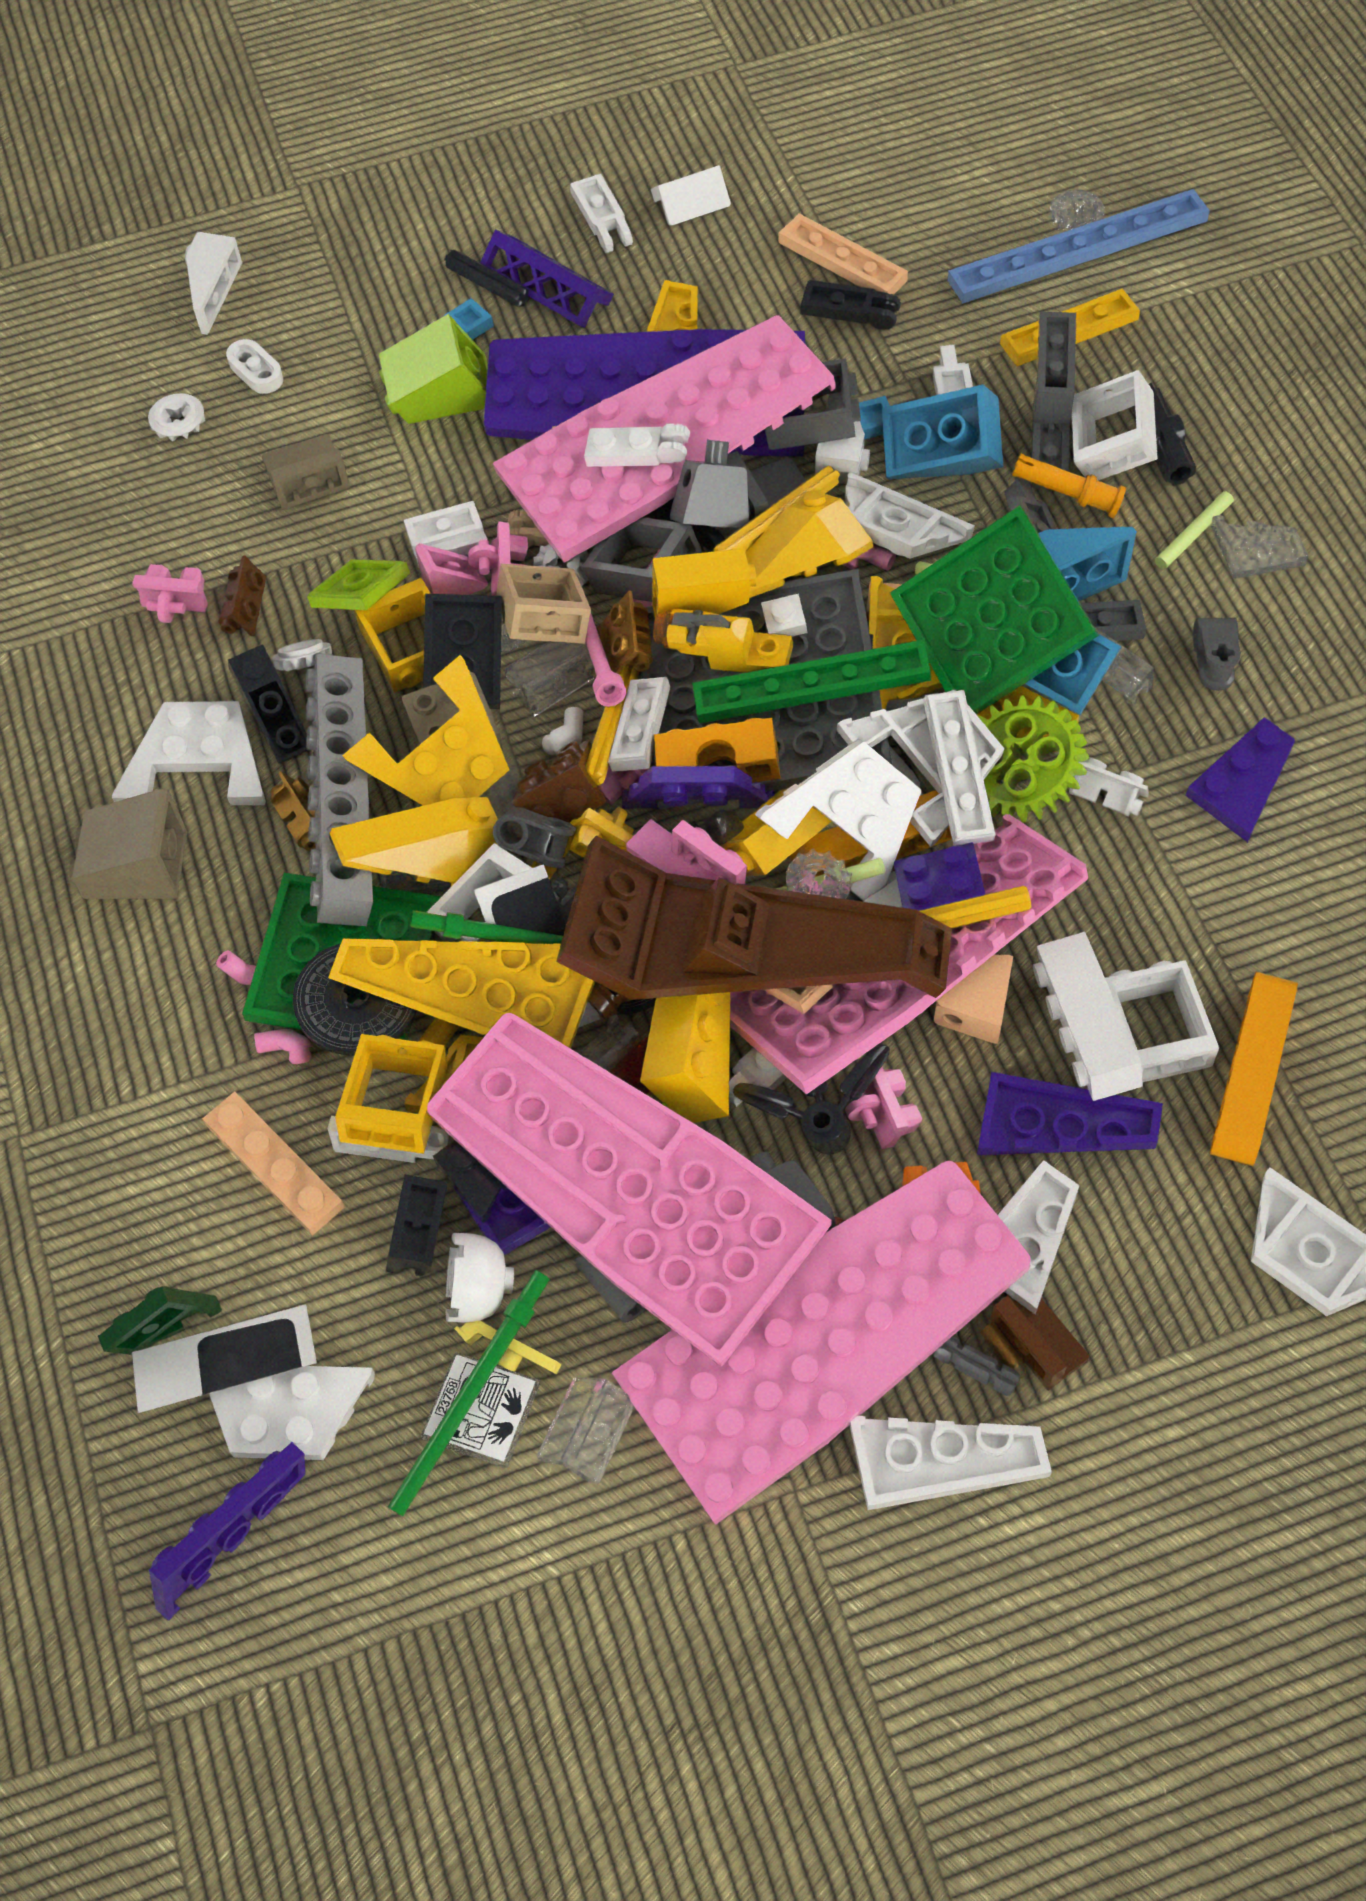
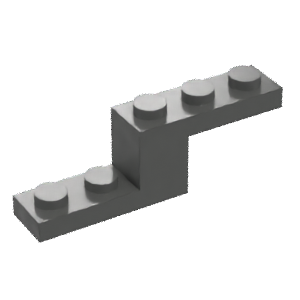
M1040 311L1031 458L1069 472L1070 419L1075 394L1076 313ZM1030 482L1032 488H1046Z

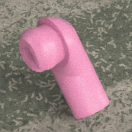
M873 544V548L842 565L853 570L857 568L859 559H862L889 571L894 564L896 554Z
M229 950L223 952L216 962L217 967L238 983L251 985L256 966L247 964Z

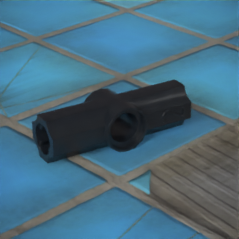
M1150 383L1149 386L1154 393L1157 460L1155 461L1165 482H1170L1172 486L1185 483L1188 478L1194 476L1196 471L1195 462L1185 443L1184 424L1178 414H1171L1160 388H1156ZM1132 406L1131 409L1136 418L1135 406Z

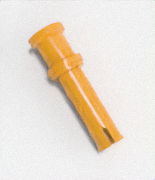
M1020 453L1012 473L1014 477L1025 479L1075 498L1076 503L1081 507L1089 505L1108 512V517L1110 518L1116 516L1126 492L1125 486L1120 485L1117 488L1097 480V476L1093 474L1082 477L1033 459L1023 453Z

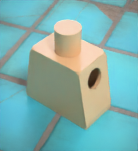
M991 956L936 1001L934 1022L937 1025L998 1044L1013 956Z

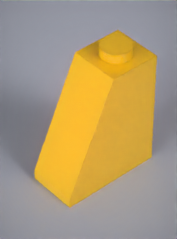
M745 548L653 558L652 610L657 636L667 635L668 625L672 623L671 613L673 609L701 610L721 614L749 603L750 587L756 586V571L754 563H747Z

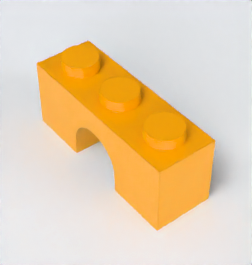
M750 718L744 722L730 724L714 723L702 728L689 730L673 729L666 733L654 734L656 766H708L714 761L728 760L736 764L738 769L751 776L752 783L781 779L777 738L772 718Z

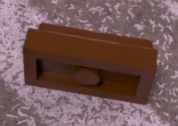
M1006 1296L994 1305L990 1320L997 1325L1025 1364L1047 1390H1050L1088 1361L1089 1354L1042 1298L1036 1314L1016 1300L1012 1301L1009 1296Z

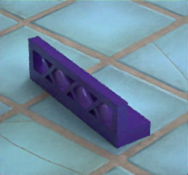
M496 229L480 262L528 288L529 297L584 328L596 303L609 306L614 293L516 237ZM501 248L506 252L508 265L497 269L491 265L498 249ZM529 264L531 265L534 279L522 284L518 268ZM555 279L559 295L548 299L545 295L543 283ZM581 294L586 297V300L577 316L571 311L569 298Z

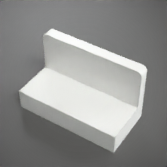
M720 165L651 189L654 202L661 200L667 222L670 226L728 207L731 204Z

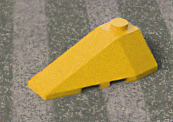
M821 490L806 492L801 499L788 505L745 552L747 563H754L756 571V586L750 587L749 598L784 586V578L802 574L806 578L817 574L816 567L833 561V564L836 566L848 563L873 548V540L841 498L827 495Z
M488 797L452 798L332 828L329 834L343 866L385 875H391L394 871L415 875V879L418 882L429 883L431 879L449 882L452 887L493 843L497 844L493 836V827L498 818Z

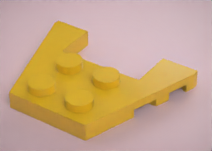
M461 655L433 678L456 705L459 712L402 761L396 763L370 732L342 756L348 762L422 806L452 798H471L482 795L509 771V767L465 660Z

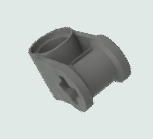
M1196 618L1193 627V647L1197 655L1200 681L1211 690H1225L1234 682V667L1240 661L1241 656L1237 619Z
M517 807L509 810L496 821L493 827V836L495 842L505 850L526 856L549 867L563 868L566 862L563 855L569 836L575 834L576 828L566 821L546 817L525 808ZM509 820L516 821L521 825L523 837L519 838L510 834L507 828Z

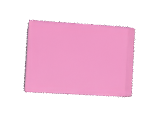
M420 543L416 546L415 551L421 576L431 594L470 595L485 589L488 585L485 576L481 575L478 569L470 566L468 556Z

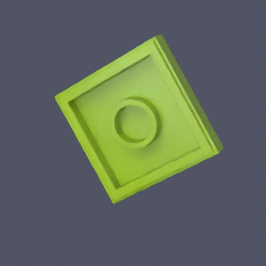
M351 559L307 595L311 608L367 610L411 573L407 562Z

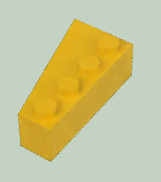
M730 992L656 998L640 1082L660 1101L665 1102L669 1109L692 1123L728 1117Z

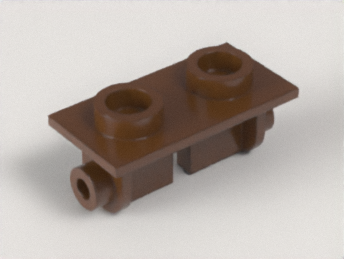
M244 555L241 558L240 566H235L228 574L229 580L225 597L229 601L223 603L218 622L221 625V630L225 633L232 634L236 629L243 628L250 636H254L266 576Z

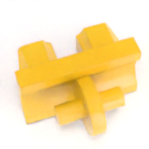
M620 806L611 814L602 808L597 812L588 808L579 819H573L570 823L576 828L570 850L581 857H585L589 843L595 836H598L628 852L626 850V843L634 836L632 835L634 829L624 823L627 811Z

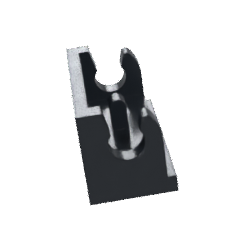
M404 1175L388 1253L386 1272L398 1274L402 1267H410L415 1269L416 1276H423L426 1273L427 1266H432L448 1182Z

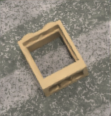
M514 564L500 565L496 596H502V617L510 639L585 644L591 608L574 569ZM535 573L541 574L538 579L532 578Z

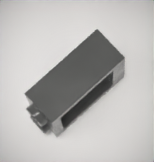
M846 358L822 362L833 374L836 388L831 391L826 387L814 395L820 396L841 392L843 409L783 418L784 424L775 430L768 426L765 428L769 450L856 437L854 422L861 421L858 399L852 400L851 395L858 394L855 372L848 373Z
M642 517L597 543L582 565V568L594 593L624 597L630 590L632 591L633 599L652 602V563L648 569L618 565L629 547L635 545L660 549L655 558L701 553L702 550L691 524Z

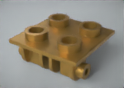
M629 590L619 603L613 605L610 614L601 625L596 626L611 671L617 674L626 665L634 666L637 671H646L653 661L650 646L651 637L649 636L648 610L641 602H633L632 591ZM593 667V675L596 677L597 675Z

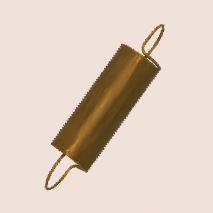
M994 1322L988 1324L980 1331L1004 1365L1015 1369V1366L1018 1367L1022 1364L1021 1360L1023 1359Z

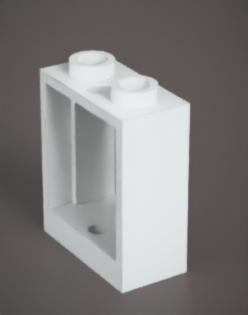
M1139 370L1074 394L1072 406L1074 464L1084 477L1093 474L1097 476V480H1101L1157 460L1154 393ZM1135 406L1136 429L1096 443L1095 420Z
M493 843L427 913L446 916L447 912L462 914L464 919H468L480 907L474 892L475 889L532 869V867ZM554 892L555 897H556V900H558L559 897H558L557 894ZM435 931L444 942H493L467 936H461L460 939L443 937V932Z
M1186 960L1175 963L1161 961L1153 964L1148 969L1134 972L1120 970L1105 978L1140 1058L1143 1082L1213 1066L1219 1046ZM1173 991L1190 1039L1137 1050L1121 1002Z

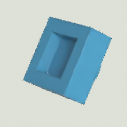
M472 298L445 314H449L472 340L494 327L492 316Z
M886 396L859 403L860 424L865 434L864 440L883 435L882 408L890 406Z

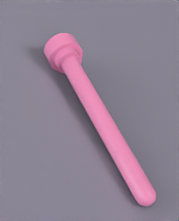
M590 612L585 643L597 675L593 682V691L598 703L607 707L615 706L624 700L626 688L622 677L611 671Z

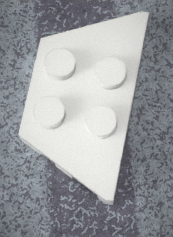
M852 472L847 476L845 486L846 506L873 540V543L889 549L896 555L911 559L965 542L972 538L975 525Z
M1269 1167L1262 1181L1251 1262L1326 1316L1366 1300V1234Z
M305 1366L212 1392L209 1395L229 1452L233 1457L266 1458L274 1451L281 1452L293 1442L305 1453V1460H324L335 1443L336 1433L347 1424L355 1411L353 1406L366 1385L370 1387L374 1381L375 1372L372 1368Z

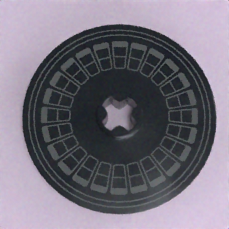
M340 943L317 954L302 969L294 986L293 1008L300 1028L313 1043L336 1054L354 1056L361 1034L373 1036L387 1035L399 1039L412 1024L417 1010L328 978L341 945ZM358 992H362L364 1000L357 999L353 1004L349 1002L348 995L356 996Z

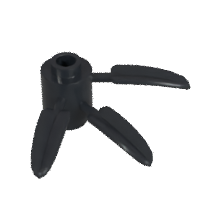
M884 1044L877 1045L853 1067L839 1087L840 1092L844 1095L837 1105L824 1102L822 1094L828 1089L826 1081L806 1094L808 1097L814 1096L816 1103L811 1105L805 1112L793 1107L794 1101L790 1096L766 1087L739 1083L733 1088V1094L741 1101L780 1119H785L788 1115L801 1119L802 1130L812 1147L822 1154H836L848 1145L851 1137L850 1126L842 1111L851 1099L856 1101L863 1095L885 1063L890 1049Z

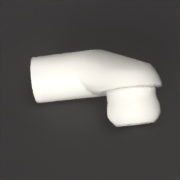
M578 707L567 708L564 713V725L552 730L550 734L543 737L542 747L547 754L555 755L562 747L573 741H577L578 744L581 743L584 715L582 709Z

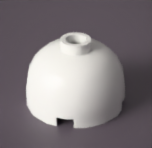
M453 1233L451 1239L455 1245H459V1248L450 1247L446 1297H451L450 1308L454 1309H446V1322L466 1323L480 1321L492 1316L500 1308L504 1294H512L514 1268L505 1266L503 1251L494 1241L476 1234Z

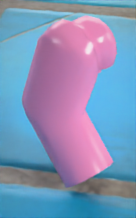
M278 1029L254 1034L258 1054L285 1050L289 1051V1061L292 1064L306 1063L311 1060L312 1056L309 1047H312L309 1038L292 1029Z

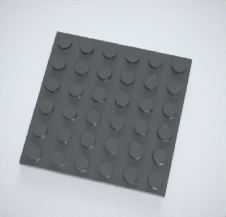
M858 569L788 581L782 587L749 598V603L719 614L750 618L754 632L768 634L761 603L799 594L808 633L792 637L793 649L789 665L872 649ZM652 606L646 607L648 610L649 636L651 637L650 646L653 661L648 670L642 671V679L667 677L670 684V691L659 734L673 729L689 730L702 728L714 723L730 724L744 722L750 718H772L777 738L781 779L754 782L765 785V792L789 788L794 784L799 785L816 773V768L849 746L837 732V724L840 721L852 718V721L870 716L871 712L882 710L880 692L878 690L699 724L692 683L742 674L743 672L714 670L710 668L708 656L684 654L678 650L670 649L667 643V635L657 636ZM888 738L872 747V749L892 765ZM655 749L652 757L653 766H656ZM718 760L708 765L735 766L737 768L736 764L728 760ZM657 800L659 810L679 807L664 805V800ZM688 800L687 805L702 803L704 800Z

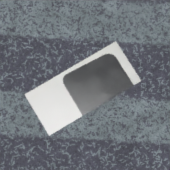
M544 864L474 890L486 923L564 935L566 924ZM588 1002L579 1027L600 1019L598 1012Z
M306 1304L132 1352L138 1413L316 1364Z

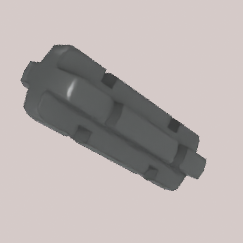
M953 1336L933 1353L935 1358L946 1364H949L950 1361L955 1363V1369L985 1385L989 1382L994 1385L993 1389L1005 1396H1010L1013 1393L1020 1379L1018 1371L1006 1365L1001 1368L997 1365V1360L967 1344L964 1347L959 1345L960 1340Z

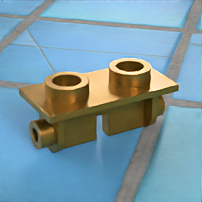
M280 771L278 775L284 783L276 785L271 789L270 801L283 821L288 822L295 815L297 816L286 825L297 845L305 848L307 851L315 849V842L309 841L308 838L310 818H315V811L308 810L310 786L302 778L293 779Z

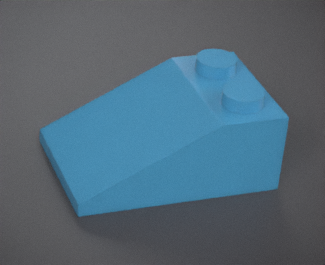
M984 384L882 408L886 478L888 479L969 475L1004 467L999 398Z
M1133 527L1046 529L1038 533L1078 601L1127 580L1137 533Z
M1099 634L1098 637L1022 686L1081 715L1122 647Z

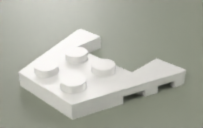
M924 698L908 702L907 706L887 712L885 709L871 712L868 717L853 721L852 718L840 721L837 724V732L848 745L859 739L872 748L887 737L892 736L939 793L914 810L910 819L911 824L930 847L936 844L948 828L949 822L924 707ZM968 705L983 779H985L1001 758L1004 747Z
M239 701L164 702L112 795L113 801L117 802L153 791L155 774L157 772H230L227 794L230 805H265L266 800Z
M857 739L816 768L817 772L799 785L794 784L784 791V795L771 805L766 804L760 808L755 816L779 835L788 839L813 806L868 850V853L860 863L881 858L885 866L884 874L844 885L864 901L868 896L886 886L921 789L864 741Z

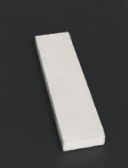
M959 690L925 695L923 702L953 846L972 842L975 844L994 841L996 834L965 691Z

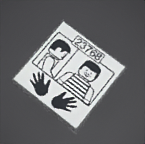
M455 1352L421 1433L423 1440L429 1441L479 1361L478 1359ZM496 1366L446 1448L507 1469L539 1389V1380Z

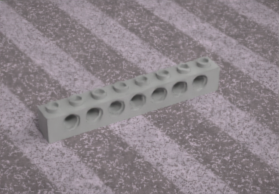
M317 654L314 669H307L305 678V691L312 692V697H308L306 704V720L312 721V726H309L307 731L306 748L307 750H313V756H309L307 779L314 780V787L310 786L308 810L315 811V818H310L308 832L309 841L315 842V849H311L309 872L316 874V881L311 883L310 906H317V923L367 926L373 904L372 872L343 866L329 834L332 828L369 819L368 774L348 762L342 756L366 736L363 659Z

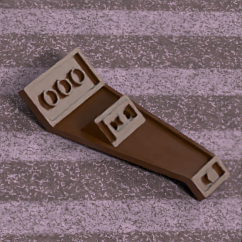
M595 836L587 847L556 962L631 1000L899 979L937 998L946 990L952 928L916 909L739 883L735 885L720 877L717 880L666 873Z

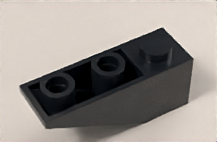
M262 644L228 659V667L235 683L278 764L309 751L306 748L307 733L264 645Z

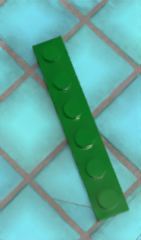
M924 640L704 680L694 682L692 685L697 718L700 724L931 681V671Z

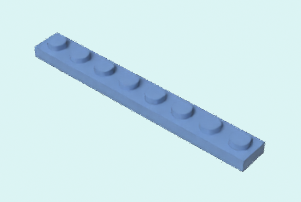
M1191 189L949 270L948 282L963 304L1208 221L1210 210L1195 190Z

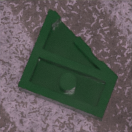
M162 1286L148 1292L144 1297V1301L131 1311L117 1316L112 1322L113 1325L98 1335V1339L104 1352L132 1355V1352L149 1348L160 1340L184 1331L181 1320L198 1312L208 1314L211 1318L220 1313L222 1308L215 1295Z

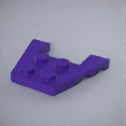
M652 766L639 777V783H632L629 786V790L622 792V808L657 809V800H664V805L685 806L688 804V800H704V804L708 806H724L728 804V800H739V808H758L774 796L775 792L773 790L765 792V785L762 783H752V777L735 766Z

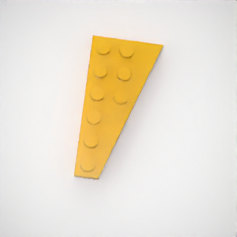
M342 939L328 977L482 1035H486L504 1014L512 1013L569 1048L572 1046L595 981L556 962L561 946L560 943L441 942L384 939Z

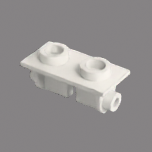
M1091 757L1088 760L1079 762L1084 765L1087 774L1074 777L1078 781L1080 789L1068 788L1069 794L1096 803L1100 791L1103 790L1108 792L1102 804L1104 807L1128 817L1130 814L1138 816L1144 802L1137 799L1138 796L1141 795L1147 798L1149 795L1148 786L1143 785L1144 779L1127 771H1122L1120 775L1105 770L1106 764Z

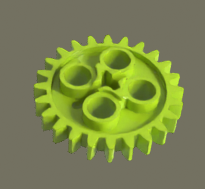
M1025 696L1020 697L1018 706L1013 707L1009 699H1005L1004 710L1001 712L993 705L990 706L992 717L989 720L982 716L978 717L1004 747L1002 761L995 765L984 779L991 816L994 817L1000 810L1002 816L1006 814L1013 816L1017 812L1020 820L1026 822L1028 812L1031 811L1034 812L1039 820L1042 819V808L1046 806L1056 813L1057 806L1055 801L1059 798L1069 803L1071 800L1066 790L1068 788L1080 789V785L1074 777L1087 774L1084 765L1079 763L1089 759L1086 749L1081 748L1087 744V740L1083 734H1078L1081 731L1077 720L1071 721L1072 716L1067 709L1059 712V707L1055 701H1051L1045 707L1040 696L1035 698L1032 706L1029 705ZM1026 727L1032 728L1027 736L1016 738L1017 733L1021 729ZM1053 751L1059 752L1055 760L1043 762L1044 757L1048 753ZM1023 756L1027 760L1023 761L1019 758ZM1025 779L1031 780L1027 788L1015 791V786L1020 781ZM1000 780H1003V781H1004L1003 783L998 784V781H1000Z

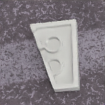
M1044 1160L998 1214L999 1218L1025 1248L1031 1258L1030 1269L1004 1292L1034 1314L1037 1312L1079 1189L1077 1183Z

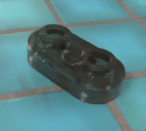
M724 809L712 814L704 823L699 825L696 821L688 823L694 828L699 827L705 830L710 835L712 841L719 846L733 839L744 828V824L735 811L726 813Z

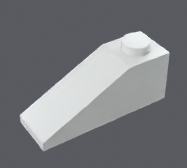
M197 232L191 245H188L186 248L185 261L196 319L201 334L208 335L242 265V260L235 237Z
M841 392L829 394L826 411L843 409ZM860 421L854 422L856 437L818 443L815 455V474L824 467L831 466L833 470H838L840 474L838 477L839 483L846 484L847 476L850 472L859 476L861 471L867 472L870 450L864 449L865 434Z

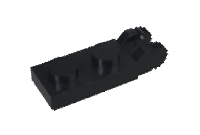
M809 280L807 281L800 305V314L868 324L869 322L876 329L884 328L889 330L895 327L897 315L894 313L899 311L901 299L896 295H892V293L878 292L875 289Z

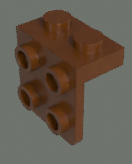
M587 740L581 744H578L577 741L570 742L557 752L558 757L547 763L544 759L538 760L526 768L524 771L526 775L517 784L518 790L511 801L515 808H525L543 816L557 818L570 823L573 819L580 818L588 808L594 810L602 806L606 798L585 767L592 747L590 741Z

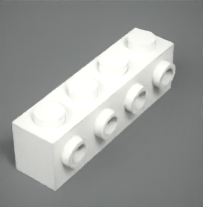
M1082 932L1038 945L1039 963L1033 964L1035 978L1039 988L1047 987L1050 995L1046 996V1003L1052 1020L1060 1019L1063 1028L1059 1029V1035L1065 1052L1074 1053L1076 1061L1072 1062V1066L1079 1087L1087 1085L1093 1101L1143 1087L1140 1058L1086 933Z

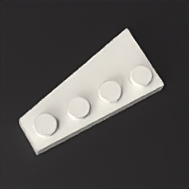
M857 1416L850 1422V1430L867 1510L1047 1478L1052 1473L1041 1427L980 1423L979 1426L954 1424V1421L938 1420L935 1423L909 1422L905 1418L876 1420L865 1419V1416Z

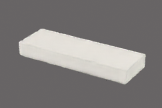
M667 677L630 680L608 760L612 772L650 769L655 749L654 734H659L670 691Z

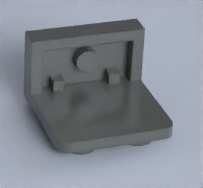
M738 451L728 454L727 464L746 467L749 522L806 481L791 458H784L749 471Z

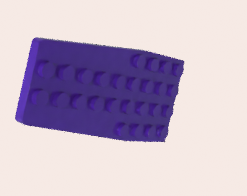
M691 329L495 339L489 345L484 411L485 432L493 437L533 440L551 430L552 426H558L580 412L600 403L602 400L610 398L746 330ZM794 331L805 344V331ZM796 407L783 416V418L804 415L805 410L802 411L799 407ZM764 429L753 436V445L744 451L737 447L728 453L731 454L738 451L740 455L804 457V445L769 450Z

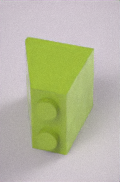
M449 314L379 353L382 367L379 370V374L387 391L385 402L393 414H399L408 424L485 409L488 371L486 355Z

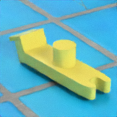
M483 1320L466 1322L461 1327H455V1330L469 1345L474 1344L482 1336L492 1340L497 1332L496 1329L487 1325ZM515 1339L512 1340L498 1365L515 1373L524 1357L556 1375L562 1365Z

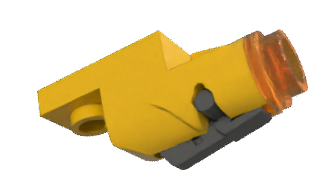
M673 609L667 610L666 613H658L654 622L653 636L655 644H662L665 649L678 650L684 654L708 656L710 668L714 670L747 673L789 665L793 649L792 636L754 632L751 619L747 617L719 615L701 610Z

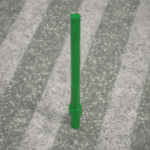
M413 910L410 925L413 928L443 932V937L454 939L467 936L497 942L561 944L563 936L467 920L464 919V915L447 912L446 916Z
M535 1270L517 1300L512 1298L503 1312L505 1316L504 1321L387 1506L402 1517L404 1516L520 1327L526 1328L535 1312L532 1308L550 1281L543 1273Z

